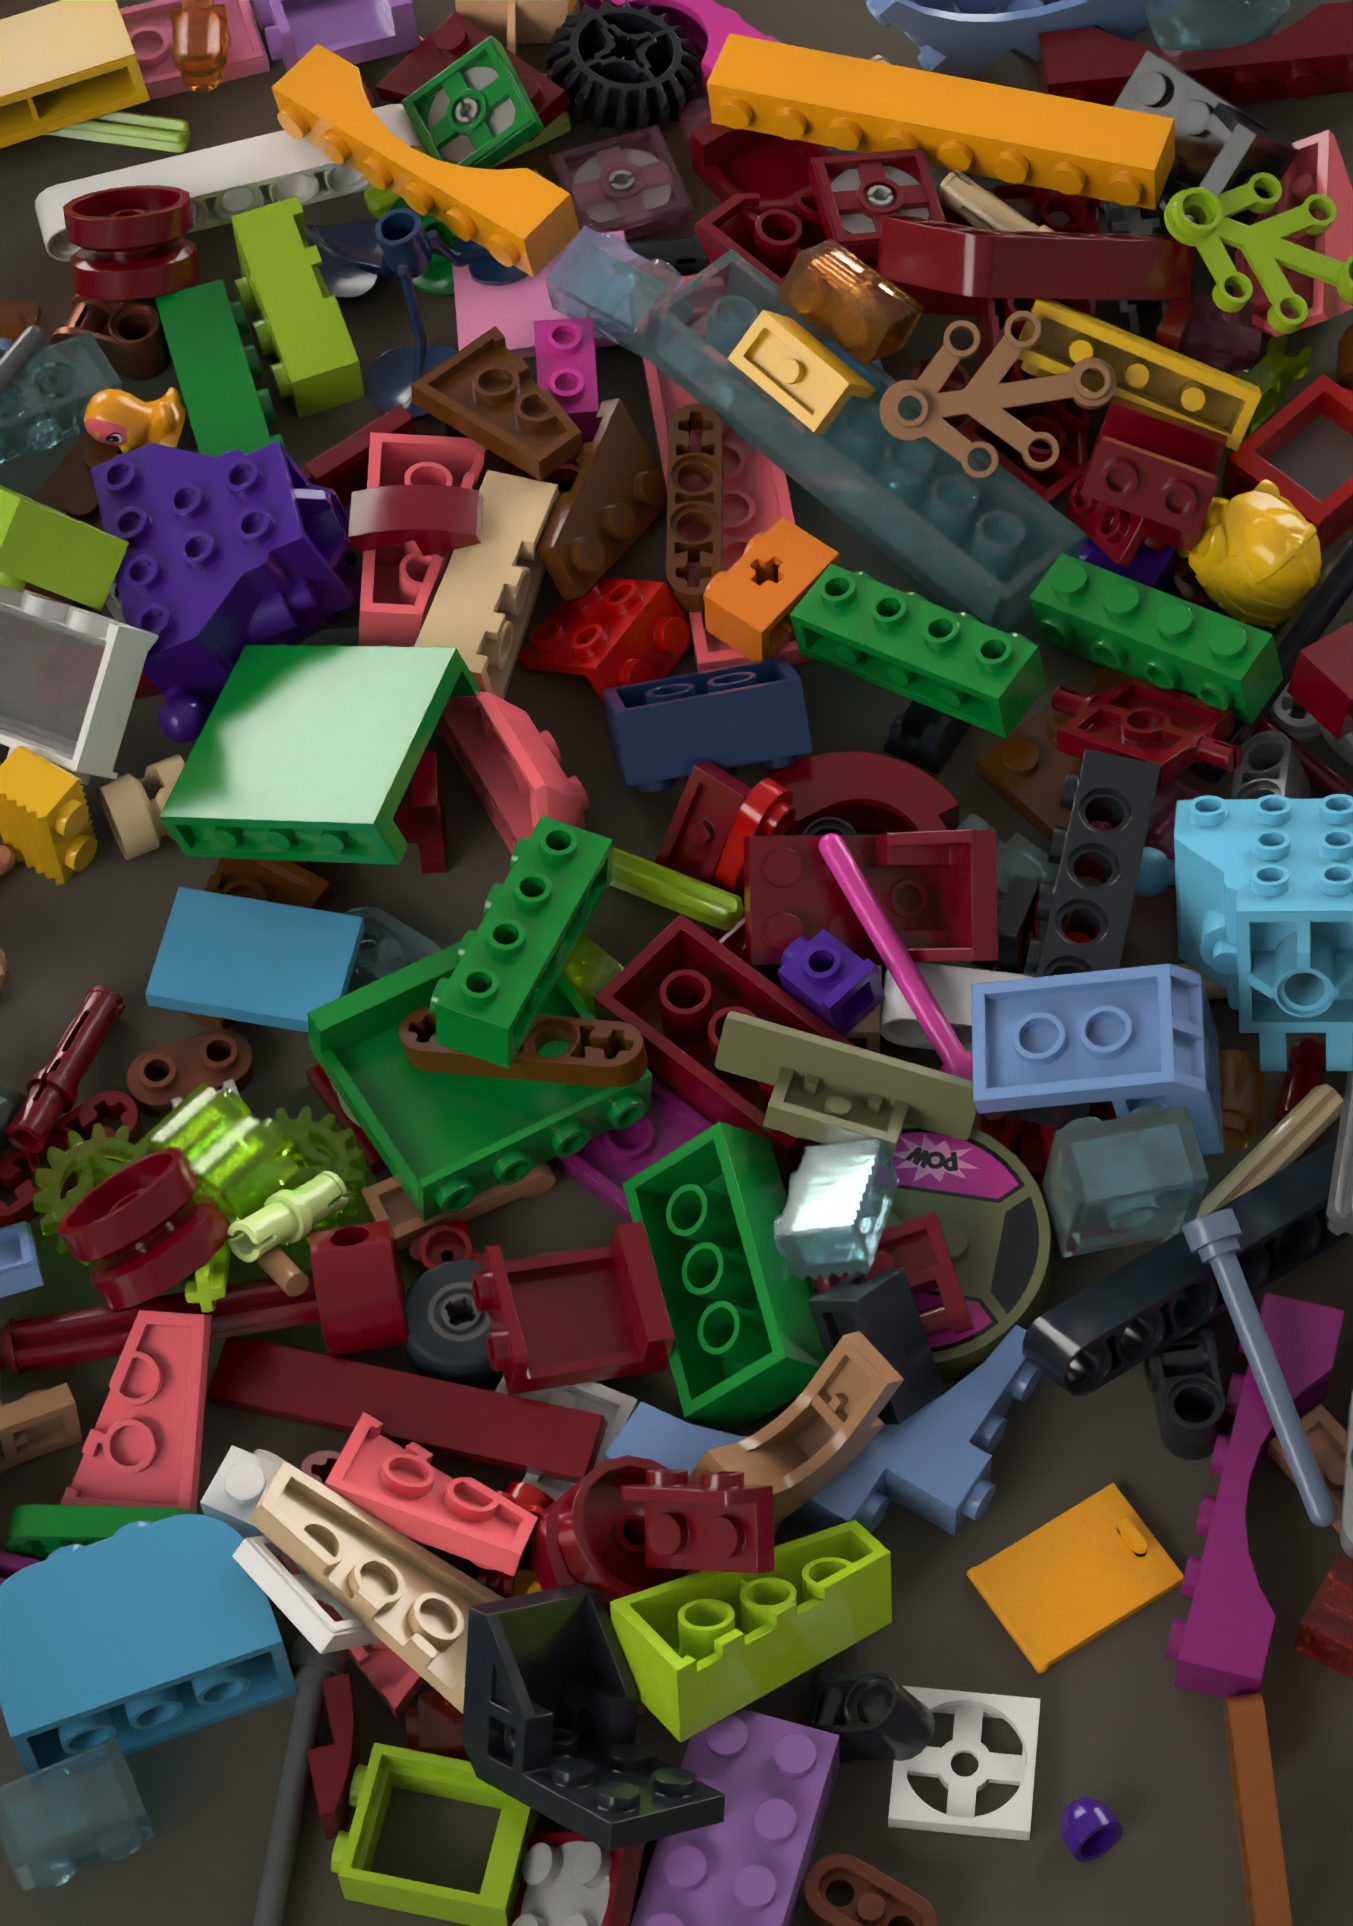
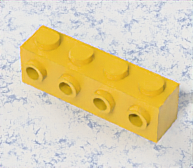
M1035 300L1030 312L1036 315L1040 321L1041 335L1034 347L1024 350L1018 359L1023 361L1020 367L1021 370L1038 378L1070 373L1072 367L1082 359L1100 358L1109 363L1115 371L1117 378L1115 396L1226 435L1228 437L1225 446L1235 451L1238 450L1262 396L1260 387L1055 300ZM1026 321L1018 339L1019 341H1027L1034 335V328L1030 322ZM1088 371L1080 379L1082 387L1088 392H1097L1104 386L1102 375L1096 371Z

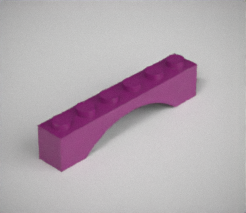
M1265 1292L1260 1318L1298 1415L1301 1417L1326 1399L1345 1311ZM1240 1342L1238 1353L1245 1355ZM1249 1363L1245 1376L1232 1373L1225 1403V1413L1236 1415L1231 1436L1222 1433L1217 1435L1209 1473L1221 1475L1217 1496L1203 1494L1195 1534L1207 1537L1202 1558L1189 1555L1180 1596L1192 1599L1187 1621L1174 1618L1165 1659L1177 1661L1175 1687L1224 1698L1225 1695L1259 1693L1276 1617L1259 1586L1248 1550L1245 1518L1247 1499L1256 1473L1268 1455L1269 1441L1277 1436Z

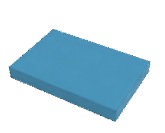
M178 887L146 989L147 1004L153 1007L308 1033L307 1013L347 993L365 931L363 917Z

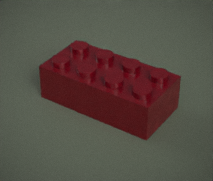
M680 914L594 997L596 1020L625 1022L639 1029L648 1056V1070L654 1078L715 1124L721 1121L770 1139L781 1179L789 1185L829 1146L809 1139L795 1138L785 1132L763 1126L767 1106L775 1086L725 1072L715 1067L723 1025L727 1014L735 1011L834 1041L857 1046L683 914Z

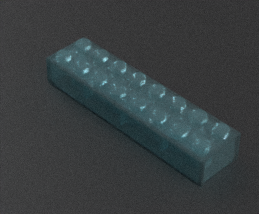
M733 249L729 250L650 308L642 355L702 405H707L716 410L725 424L954 612L968 613L981 623L1007 633L1033 611L1029 596L1062 552L1079 559L1086 533L999 463L991 477L985 480H974L964 473L960 462L926 437L916 441H902L889 434L881 422L880 402L887 389L897 383V381ZM766 310L795 320L876 390L869 399L852 395L825 433L819 434L809 429L727 358L761 311ZM906 399L899 405L898 412L905 420H915L921 415L922 406L914 399ZM983 450L973 451L968 457L969 466L978 472L987 470L992 463L991 457Z

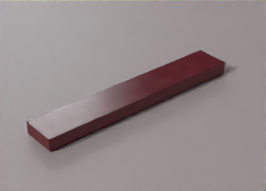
M240 1336L226 1338L206 1394L213 1404L352 1434L364 1411L383 1423L380 1434L395 1444L407 1446L411 1442H415L430 1452L570 1483H577L594 1469L608 1424L603 1415Z

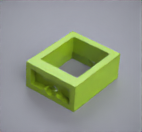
M374 1742L368 1766L358 1764L353 1775L349 1805L356 1807L350 1832L339 1831L332 1853L331 1872L338 1874L345 1900L470 1926H512L522 1878L523 1861L527 1853L530 1833L536 1832L540 1812L478 1779L469 1761ZM393 1787L501 1809L480 1894L370 1872Z

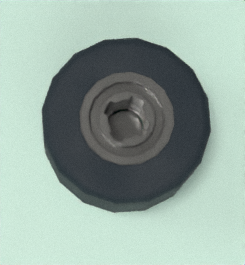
M471 1260L444 1262L424 1272L409 1288L403 1304L408 1336L406 1349L407 1355L419 1375L485 1389L502 1379L503 1371L494 1372L488 1357L487 1332L492 1331L488 1312L479 1313L477 1311L472 1293V1273L479 1272L482 1263ZM466 1316V1317H462V1318H458V1319L454 1320V1318H456V1317Z

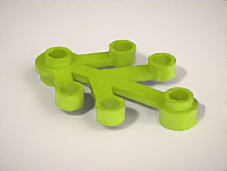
M1266 172L1256 173L1247 184L1219 195H1215L1211 191L1200 187H1193L1176 193L1166 205L1164 211L1165 225L1169 233L1177 241L1197 248L1216 282L1212 290V298L1216 306L1221 310L1229 313L1240 311L1253 293L1252 282L1245 274L1236 270L1223 243L1240 249L1272 304L1268 310L1267 318L1271 327L1279 333L1291 334L1296 332L1308 316L1307 303L1301 296L1294 293L1279 265L1335 286L1339 297L1345 303L1353 305V281L1351 280L1353 279V255L1348 257L1343 263L1284 240L1303 231L1310 235L1325 233L1337 216L1336 205L1329 197L1323 194H1312L1305 199L1302 205L1248 226L1229 217L1246 209L1257 214L1270 212L1282 195V186L1279 180L1272 174ZM1254 188L1264 189L1268 193L1269 199L1259 197ZM1309 209L1318 210L1323 215L1324 220L1315 219L1310 214ZM1186 215L1195 217L1200 225L1191 222ZM1224 286L1236 288L1240 293V297L1230 296ZM1280 307L1290 309L1296 319L1285 317L1281 313Z

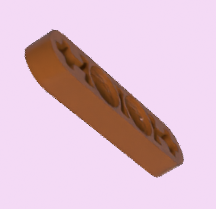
M1261 1693L1225 1695L1223 1703L1225 1738L1249 1926H1293L1263 1698Z

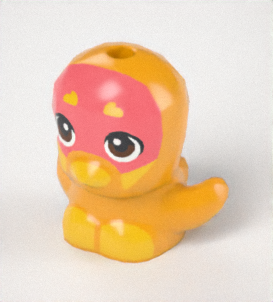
M174 387L169 388L163 397L150 402H144L125 391L105 389L96 393L89 401L85 411L84 423L87 432L95 440L117 446L123 454L149 443L176 448L186 417V407L183 405L179 391Z

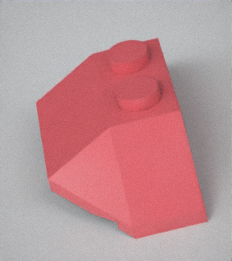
M1326 130L1292 143L1299 151L1280 180L1282 195L1270 212L1259 214L1254 224L1302 205L1305 199L1312 194H1323L1329 197L1337 208V216L1328 230L1321 235H1310L1303 231L1284 240L1344 263L1348 257L1353 255V189L1336 138L1330 130ZM1309 209L1310 214L1315 219L1324 220L1323 215L1318 210ZM1237 249L1235 251L1234 266L1238 272L1245 274L1250 279L1253 285V293L1245 306L1240 311L1232 313V316L1237 322L1275 338L1285 335L1274 330L1269 324L1267 313L1272 304L1240 249ZM1279 265L1294 293L1301 296L1308 306V316L1298 330L1329 320L1353 309V305L1345 303L1339 297L1335 286ZM1233 287V297L1239 298L1240 293ZM1280 307L1281 313L1285 317L1296 319L1290 309Z
M479 692L478 696L449 697L436 725L437 732L511 854L522 836L527 838L531 836L541 816L586 830L584 811L590 809L587 793L577 776L566 777L559 765L562 763L560 751L548 730L539 732L526 711L489 692Z

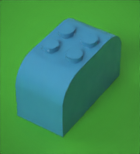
M201 1514L175 1515L153 1523L137 1521L121 1527L114 1533L113 1537L87 1546L73 1544L61 1547L52 1552L45 1561L21 1569L0 1585V1706L10 1738L33 1789L298 1694L284 1643L267 1594L232 1557L244 1540L233 1527L219 1519Z

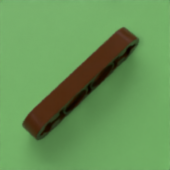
M701 404L686 405L673 414L669 423L667 587L681 609L693 613L705 611L703 600L705 589L711 579L722 571L723 424L721 416L716 410ZM691 430H703L702 453H691ZM691 474H702L712 481L708 488L698 492L687 491L679 484L684 477ZM694 522L703 523L711 529V533L706 538L698 541L686 540L679 535L678 531L688 523ZM688 562H700L701 580L698 587H687L689 581Z
M430 1006L413 1010L404 1017L399 1025V1037L408 1063L414 1068L423 1071L597 1087H625L639 1080L648 1068V1056L639 1029L632 1024L620 1021L538 1015L509 1069L437 1044L436 1016L430 1014ZM552 1041H564L571 1045L564 1054L554 1058H546L537 1054L541 1047Z

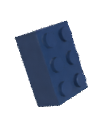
M784 656L602 689L614 761L627 787L637 785L638 790L642 792L659 791L674 786V778L690 775L693 766L705 760L733 776L737 773L736 766L760 762L761 767L765 769L782 768L797 763V755L813 752L802 680Z

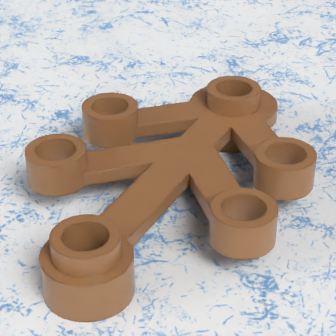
M1017 311L1008 317L1004 327V336L965 389L939 393L960 360L972 357L980 346L978 328L967 320H958L946 328L943 339L944 345L918 380H902L887 389L880 402V418L887 432L899 440L916 441L926 437L960 462L964 473L974 480H985L995 473L998 466L997 451L991 444L984 441L972 443L942 418L969 415L1021 453L1023 461L1029 468L1035 471H1045L1050 469L1058 459L1059 445L1057 440L1046 432L1035 433L1004 409L1072 399L1076 405L1084 409H1098L1105 406L1112 399L1117 386V378L1114 369L1109 363L1100 358L1091 357L1077 362L1072 367L1070 373L999 384L1021 353L1034 347L1041 335V324L1036 315L1029 311ZM1019 320L1030 322L1034 328L1032 338L1027 341L1015 339L1011 334V327L1015 322ZM962 329L972 334L974 342L969 349L961 351L951 345L950 337L955 331ZM1088 371L1100 373L1104 379L1103 388L1097 392L1086 391L1081 385L1080 379L1082 375ZM906 399H914L922 406V413L915 420H905L898 412L899 405ZM1036 441L1047 442L1052 449L1051 458L1045 462L1034 461L1029 455L1028 449L1030 445ZM983 450L990 455L992 463L987 470L978 472L969 466L968 457L973 451Z

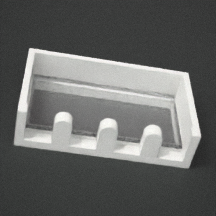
M0 584V744L10 747L7 757L17 746L22 745L82 779L80 784L88 785L91 775L117 779L118 773L113 772L117 754L147 653L158 640L159 635L27 589L19 592Z

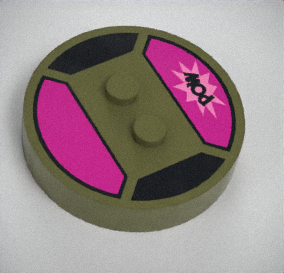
M904 1124L892 1163L870 1157L857 1156L850 1151L832 1147L805 1175L790 1204V1211L815 1295L820 1294L808 1255L932 1212L937 1214L974 1323V1329L957 1335L950 1329L927 1337L942 1382L966 1376L985 1362L1015 1325L1028 1330L1038 1316L1047 1296L1051 1281L1053 1256L1048 1211L1042 1193L1026 1166L1014 1153L996 1139L973 1127L969 1139L962 1141ZM938 1288L913 1296L918 1312L943 1303Z

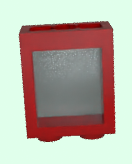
M1324 374L1240 444L1237 451L1233 450L1226 456L1222 490L1224 495L1232 499L1236 495L1253 491L1261 481L1266 479L1272 481L1279 488L1280 496L1288 499L1306 521L1313 523L1316 527L1321 553L1353 526V391L1346 387H1340Z

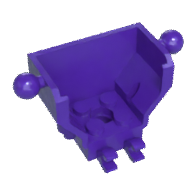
M279 441L248 454H244L238 449L230 450L216 457L149 443L128 453L119 454L107 462L90 468L105 532L129 542L115 577L125 622L130 626L159 635L158 640L147 653L142 671L166 698L159 709L158 723L163 734L170 740L187 743L194 741L200 736L245 645H293L297 639L314 633L321 627L322 618L335 625L340 622L338 611L356 605L360 611L361 582L349 575L344 563V559L349 565L356 563L354 548L348 538L349 520L334 490L311 484Z

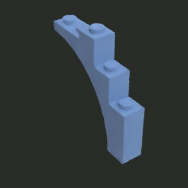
M866 0V5L879 23L885 27L893 24L903 30L907 37L919 47L921 53L917 58L924 71L960 78L978 79L1009 51L1019 58H1023L1026 55L1037 62L1038 35L1041 32L1096 27L1105 32H1110L1118 38L1132 41L1178 0Z
M1015 1325L984 1363L945 1394L932 1400L899 1425L884 1424L868 1446L836 1479L790 1515L818 1532L856 1520L871 1534L883 1519L890 1500L954 1537L968 1517L977 1521L987 1509L996 1489V1485L991 1483L992 1455L990 1453L997 1446L1006 1429L1008 1419L1004 1415L1015 1399L1025 1402L1029 1398L1042 1374L1040 1370L1025 1360L1022 1353V1344L1027 1330ZM641 1401L605 1451L604 1461L626 1455L652 1459L668 1469L688 1470L689 1477L707 1450L739 1442L747 1438V1436H738L690 1424ZM782 1520L774 1525V1535Z

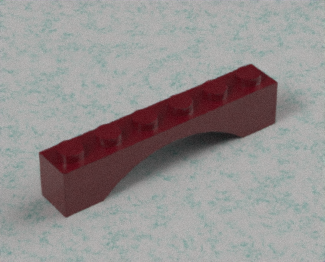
M1353 1L1320 4L1302 20L1277 34L1249 44L1217 50L1181 51L1149 47L1118 38L1096 27L1041 32L1038 35L1037 75L1040 91L1044 94L1113 107L1144 54L1149 50L1157 53L1232 104L1353 92Z

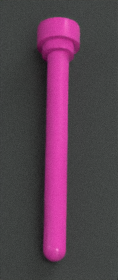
M834 833L824 835L819 841V851L942 1061L943 1066L940 1068V1071L973 1081L972 1051L966 1052L843 839Z

